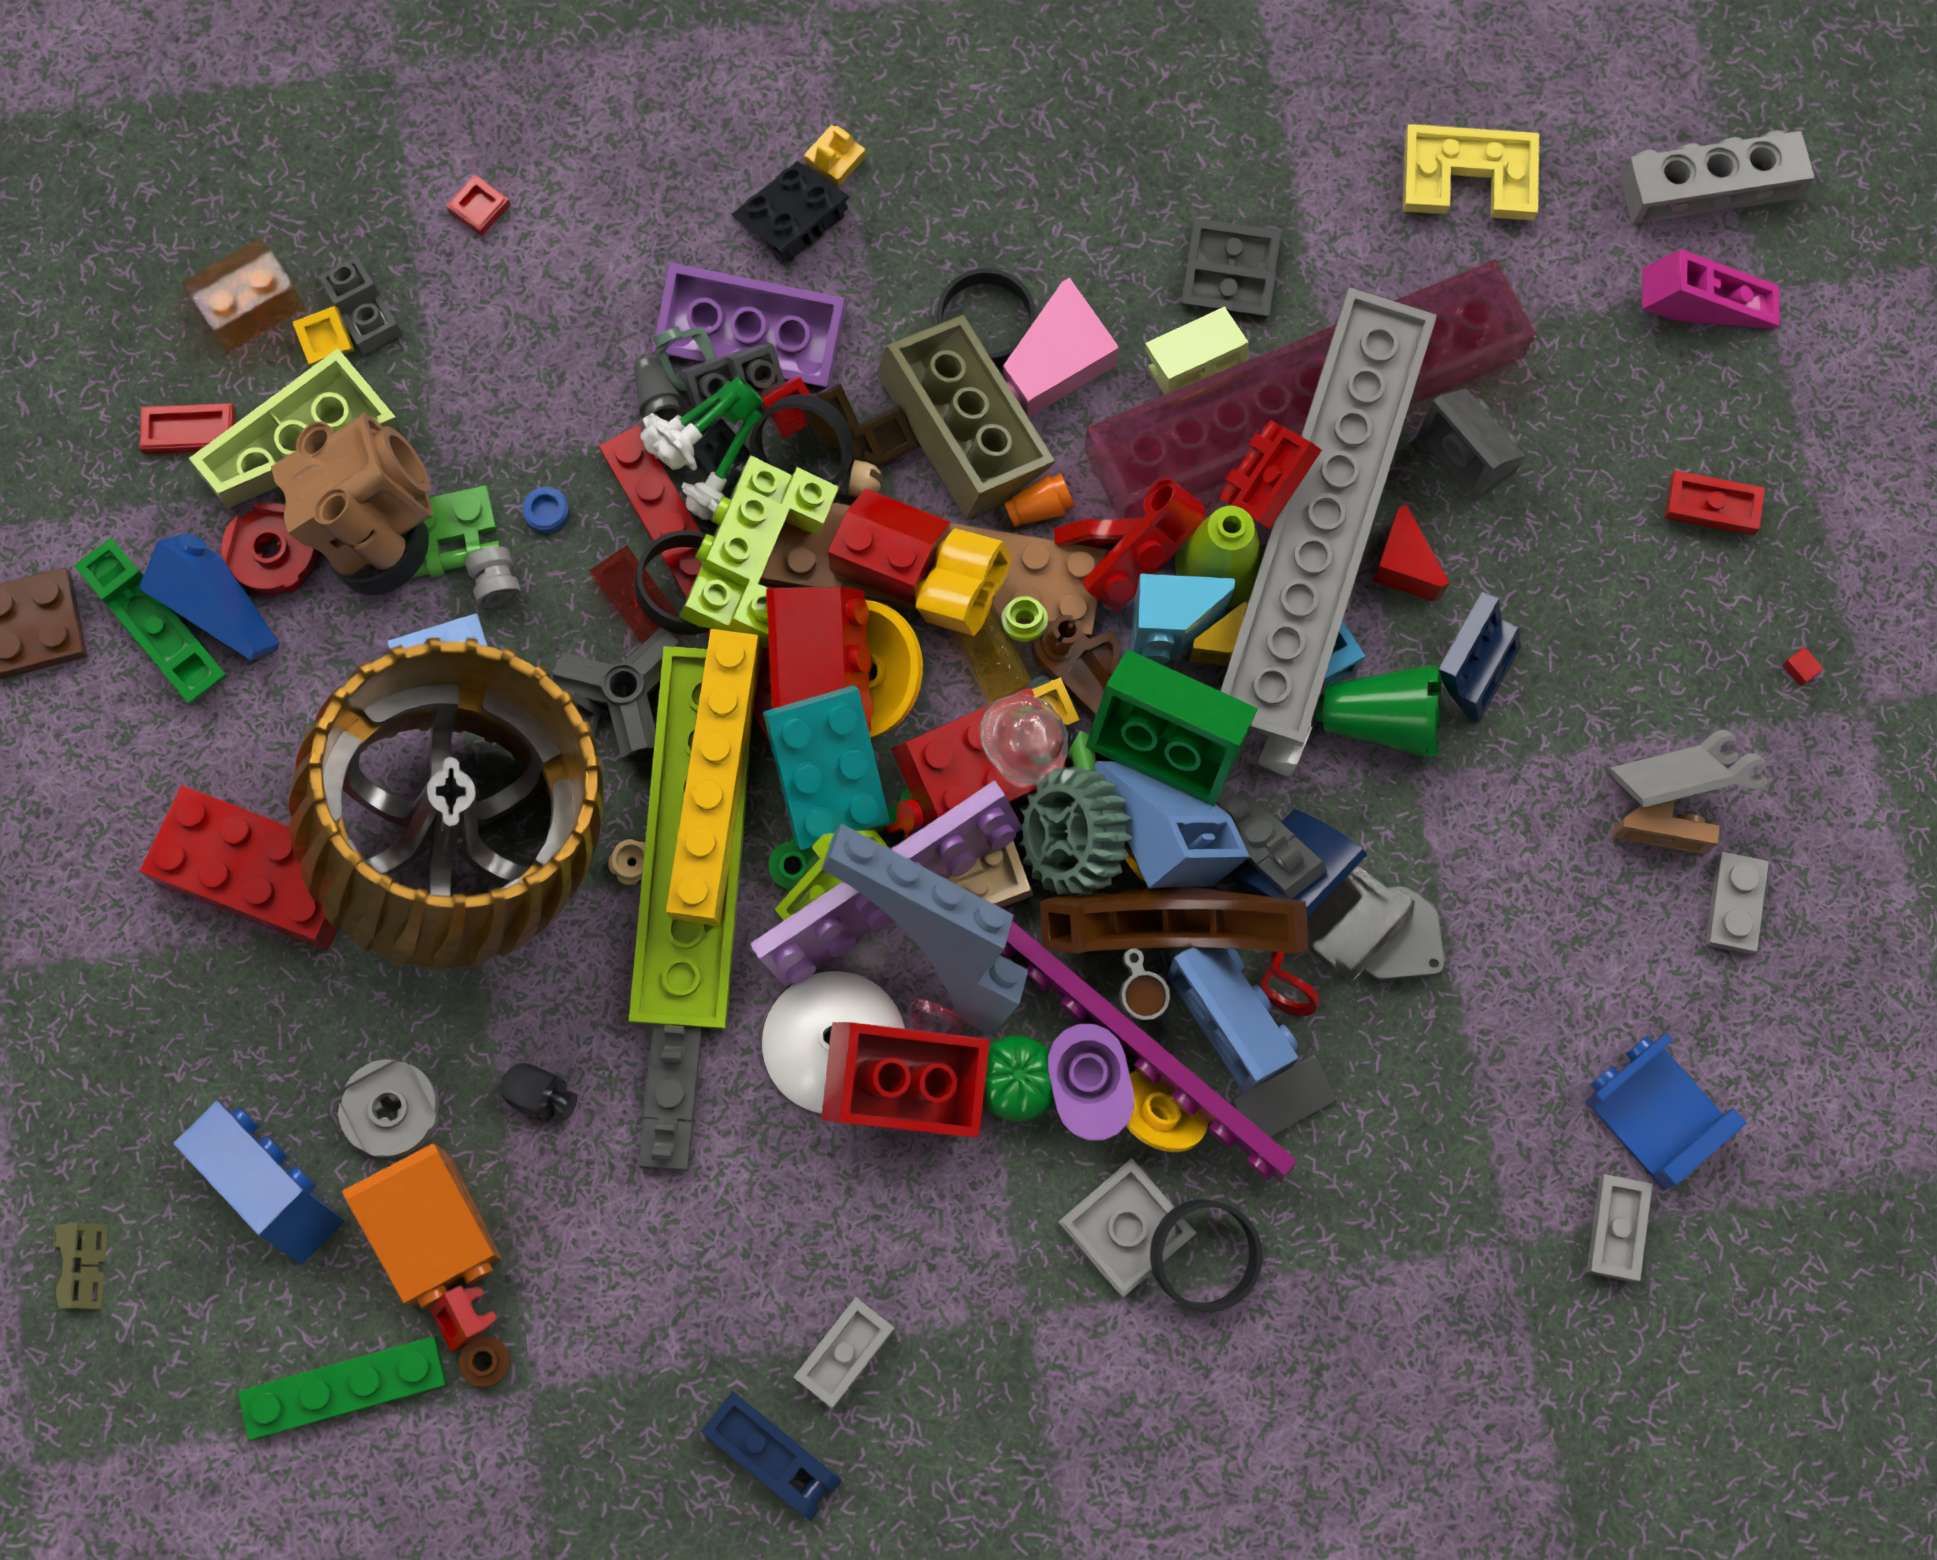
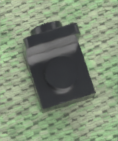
M722 418L715 420L701 432L703 437L693 445V457L708 477L711 472L716 473L736 437V434ZM744 443L724 477L727 482L722 490L727 489L740 477L750 457V451Z

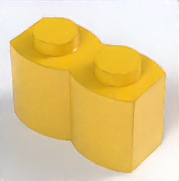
M956 528L951 531L946 540H943L936 550V567L919 584L916 591V608L926 623L975 636L988 616L993 596L1000 590L1011 566L1013 557L1004 542Z

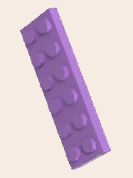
M994 780L891 850L948 879L951 876L957 877L968 872L975 865L976 859L991 849L999 850L1007 846L1015 838L1016 833L1021 830L1022 826L1005 794ZM841 882L751 942L750 945L762 963L786 987L791 983H800L808 979L816 971V966L831 956L837 957L845 954L854 947L858 938L870 930H878L887 926L893 919L856 889L845 882Z

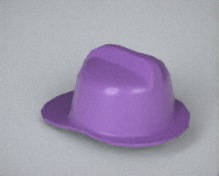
M1077 1024L1064 1030L1054 1040L1048 1054V1071L1058 1114L1062 1123L1074 1135L1086 1140H1106L1119 1134L1129 1123L1134 1110V1092L1125 1053L1119 1040L1108 1029L1098 1025Z

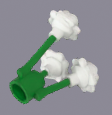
M738 375L732 382L728 381L717 393L683 417L677 415L668 422L651 413L643 418L645 429L641 432L640 436L647 451L650 454H654L656 459L666 463L672 470L680 469L687 465L693 471L697 469L696 461L693 457V445L703 437L701 432L721 415L734 425L740 419L744 421L716 473L711 472L705 483L699 482L691 485L683 482L682 484L683 492L687 495V509L703 520L712 519L722 496H724L721 492L727 482L724 477L752 427L762 417L757 408L764 402L763 399ZM705 413H707V414H706L705 416H703L696 424H694V425L692 424V422H694V421L697 420L699 417H701L702 415H704Z

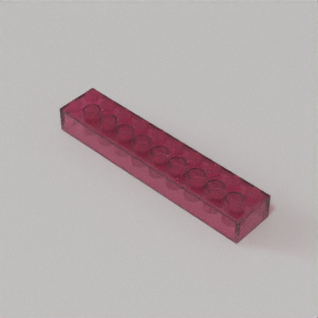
M1496 259L1394 300V302L1437 315L1409 406L1525 358L1537 335ZM1336 325L1088 426L1084 450L1118 519L1144 516L1146 514L1143 509L1145 495L1153 484L1163 478L1172 479L1193 496L1227 482L1225 477L1231 468H1238L1251 448L1248 445L1249 441L1255 433H1261L1269 419L1301 436Z

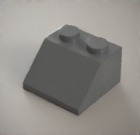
M1467 388L1442 394L1435 398L1417 435L1474 503L1515 474L1525 457L1517 438L1508 431L1504 432L1493 419L1488 405L1482 399L1475 398Z

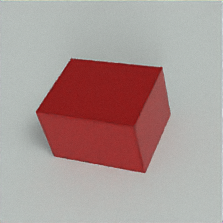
M1805 647L1782 665L1801 687L1824 669Z

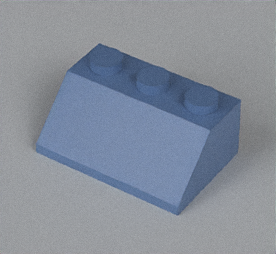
M1193 947L1174 957L1166 977L1242 1092L1250 1091L1293 1066L1299 1059L1295 1053L1299 1049L1298 1044L1290 1030L1284 1024L1278 1027L1269 1014L1268 1010L1272 1006L1264 991L1257 984L1251 987L1241 972L1245 969V966L1234 948Z

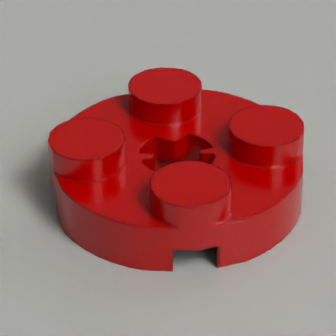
M276 502L260 503L252 506L253 511L246 513L243 517L240 518L239 515L235 517L225 530L221 551L225 563L237 581L247 590L263 595H275L298 590L303 585L304 579L312 572L317 560L318 550L302 545L288 534L283 516L285 504ZM271 539L279 540L277 545L281 549L277 555L265 558L262 552L259 553L261 545H269Z

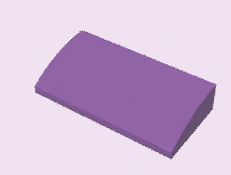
M669 262L655 336L675 327H679L681 332L697 327L703 328L709 336L716 358L751 347L772 343L774 344L784 379L790 380L795 376H800L804 383L828 387L843 330L848 301L843 297ZM693 338L675 342L666 350L667 355L700 362L706 361L705 355ZM655 343L653 344V352H655L656 348Z

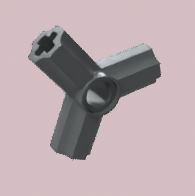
M659 628L623 663L612 665L563 652L555 666L553 682L561 690L576 691L591 702L609 708L623 762H638L650 759L654 754L656 725L648 697L660 687L663 647H683L669 631ZM631 682L637 685L634 693L624 698L614 695L616 687L622 683Z

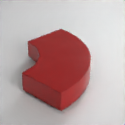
M1142 517L1120 520L1084 519L1054 528L1055 544H1058V546L1077 544L1105 548V544L1119 542Z

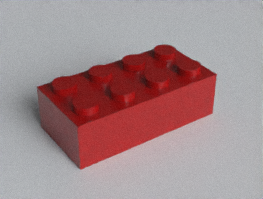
M181 785L139 872L159 886L328 951L337 933V929L327 920L320 901L316 902L311 897L304 884L300 864L292 848L290 826Z

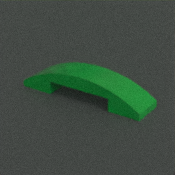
M112 537L73 565L189 705L193 704L228 677L172 609L139 589L144 575Z

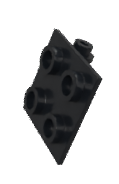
M796 161L789 168L783 170L778 177L757 194L751 196L732 213V216L774 246L771 248L773 256L780 263H783L786 259L789 261L794 260L795 256L806 248L803 240L809 245L815 242L811 230L817 236L822 237L825 231L838 221L844 219V212L848 210V205L845 201L850 197Z

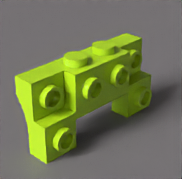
M750 455L731 498L728 499L722 496L714 512L711 522L718 524V528L714 537L706 533L697 551L695 559L702 562V565L679 617L699 627L758 635L762 647L769 650L766 589L769 588L758 583L783 523L786 521L813 535H817L826 520L839 487L798 467L793 475Z

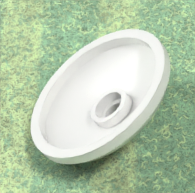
M840 971L813 974L808 979L791 985L776 1000L765 1021L762 1036V1052L772 1081L790 1101L815 1113L822 1114L829 1044L824 1041V1035L827 1031L831 1030L832 1022H854L905 1029L901 1014L889 995L874 982L853 973Z

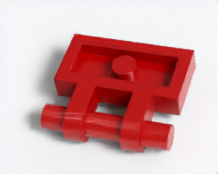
M1269 419L1261 433H1255L1249 441L1248 445L1251 448L1238 468H1231L1225 477L1228 483L1218 496L1219 499L1228 505L1244 509L1253 520L1268 529L1272 527L1322 451L1311 441L1284 426L1281 427Z

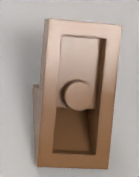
M1675 800L1648 807L1641 805L1613 828L1612 838L1705 855L1718 844L1720 826L1705 823V818L1693 814H1680L1676 818L1673 817Z

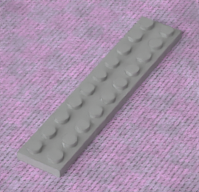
M1348 288L1301 435L1322 449V451L1272 526L1220 690L1227 695L1258 708L1250 728L1251 731L1301 747L1305 742L1437 317L1436 314Z

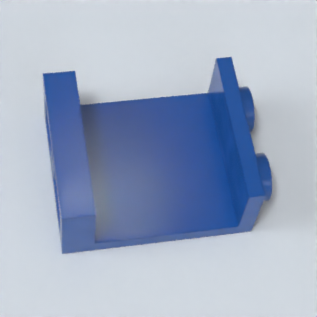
M1667 1033L1655 1041L1645 1036L1625 1053L1631 1061L1619 1072L1611 1066L1590 1083L1595 1092L1585 1100L1663 1191L1676 1186L1747 1124L1734 1108L1722 1113L1665 1050V1047L1673 1041Z

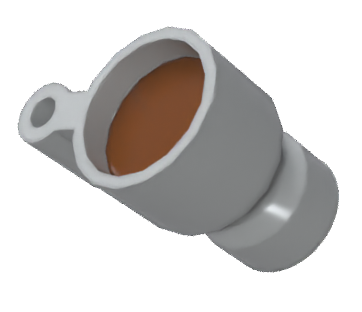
M1134 948L1126 951L1122 957V962L1128 968L1130 977L1121 986L1119 993L1120 1003L1124 1011L1132 1018L1139 1020L1154 1019L1162 1015L1168 1007L1170 1000L1169 987L1158 974L1144 971L1142 964L1144 956L1139 949Z

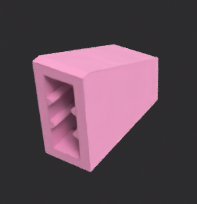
M1070 278L1061 283L1003 366V378L1028 418L1117 365L1119 346Z

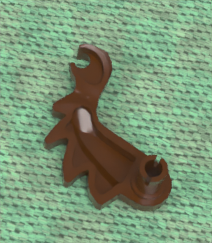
M1062 615L1055 621H1049L1046 631L1039 638L1032 641V656L1038 666L1052 680L1061 677L1068 695L1094 721L1106 684L1119 664L1120 644L1112 631L1089 639L1082 633V625L1078 619L1072 625L1070 622L1074 616ZM1095 752L1096 761H1114Z

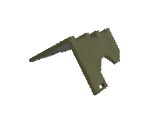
M80 1222L55 1225L53 1248L60 1247L63 1258L62 1274L56 1286L55 1295L59 1309H102L104 1273L98 1272L99 1267L89 1266H99V1262L105 1261L108 1225ZM78 1230H82L81 1250H77ZM97 1232H101L100 1250H96ZM80 1258V1265L89 1266H80L79 1273H75L74 1259ZM74 1280L79 1281L77 1300H73ZM93 1283H97L96 1302L92 1301Z

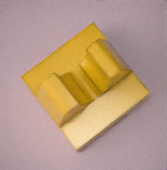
M831 125L804 154V161L808 166L839 188L866 158V149L855 142L853 137L842 128Z

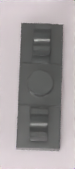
M1229 786L1223 789L1216 804L1232 817L1250 857L1247 861L1287 899L1294 898L1327 872L1323 861L1243 789L1235 795Z
M653 1024L639 1157L640 1168L689 1171L703 1029L701 1027Z

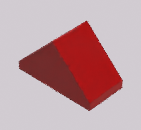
M1407 505L1398 508L1390 525L1372 581L1434 602L1442 598L1450 583Z

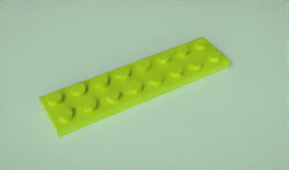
M663 647L629 1011L630 1023L727 1030L754 709L720 926L672 920L666 913L707 649Z

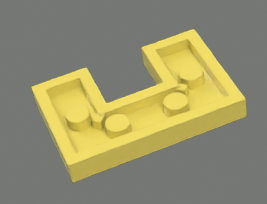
M1408 124L1405 132L1403 212L1447 214L1450 207L1451 175L1491 178L1490 218L1535 220L1538 213L1539 133Z

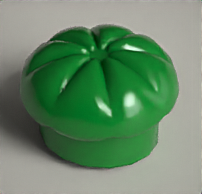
M1006 1036L992 1042L988 1049L983 1105L994 1115L1015 1122L1028 1121L1046 1112L1055 1101L1048 1071V1054L1050 1051L1037 1040L1026 1036Z

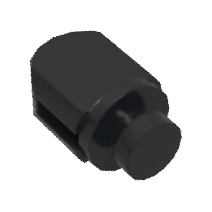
M517 1063L509 1068L503 1076L500 1086L501 1096L508 1105L539 1120L549 1121L555 1116L566 1121L572 1115L578 1100L576 1093L567 1090V1084L561 1077L529 1063Z

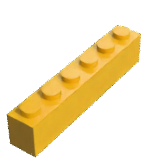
M710 629L666 913L672 920L720 926L763 651L759 636L755 634Z

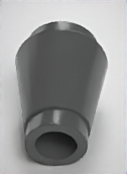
M648 357L638 361L634 365L640 416L644 418L654 413L660 419L668 422L677 415L681 416L683 400L659 360L654 357Z

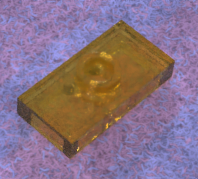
M993 602L983 626L975 636L954 631L990 704L1018 692L1032 682L1010 637L1003 630L1002 621Z

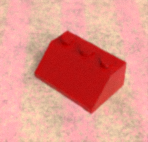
M844 587L766 589L772 709L855 685L860 692L868 730L871 731L873 701L869 694L868 678L871 655L867 648L866 623L869 617V610L864 598V591Z

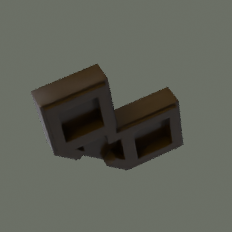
M840 383L812 395L831 404L846 420L853 437V458L881 466L919 447L899 405L859 423ZM800 409L816 444L841 453L838 437L832 427L819 415L805 409Z

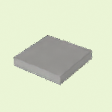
M1131 1158L1065 1215L1058 1224L1119 1296L1123 1298L1153 1272L1150 1263L1152 1237L1160 1221L1175 1207ZM1183 1217L1172 1227L1166 1238L1163 1249V1262L1196 1234L1195 1230Z

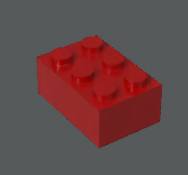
M1031 687L1013 693L891 748L913 800L918 802L922 809L924 826H927L994 780L1008 801H1011L1037 789L1038 778L1049 776L1050 771L1066 768L1060 753L1055 759L1058 748Z
M832 1022L821 1120L979 1138L990 1039L854 1022Z

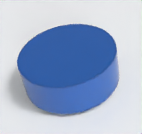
M537 488L531 491L523 502L522 512L525 521L537 533H556L569 520L570 509L567 500L555 488Z

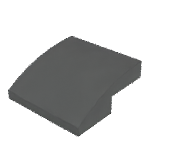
M1194 218L1181 304L1216 310L1225 307L1229 312L1269 317L1282 231Z

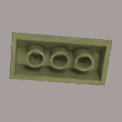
M964 315L886 346L876 374L895 405L901 406L911 431L966 519L1003 504L1053 466L1055 459Z

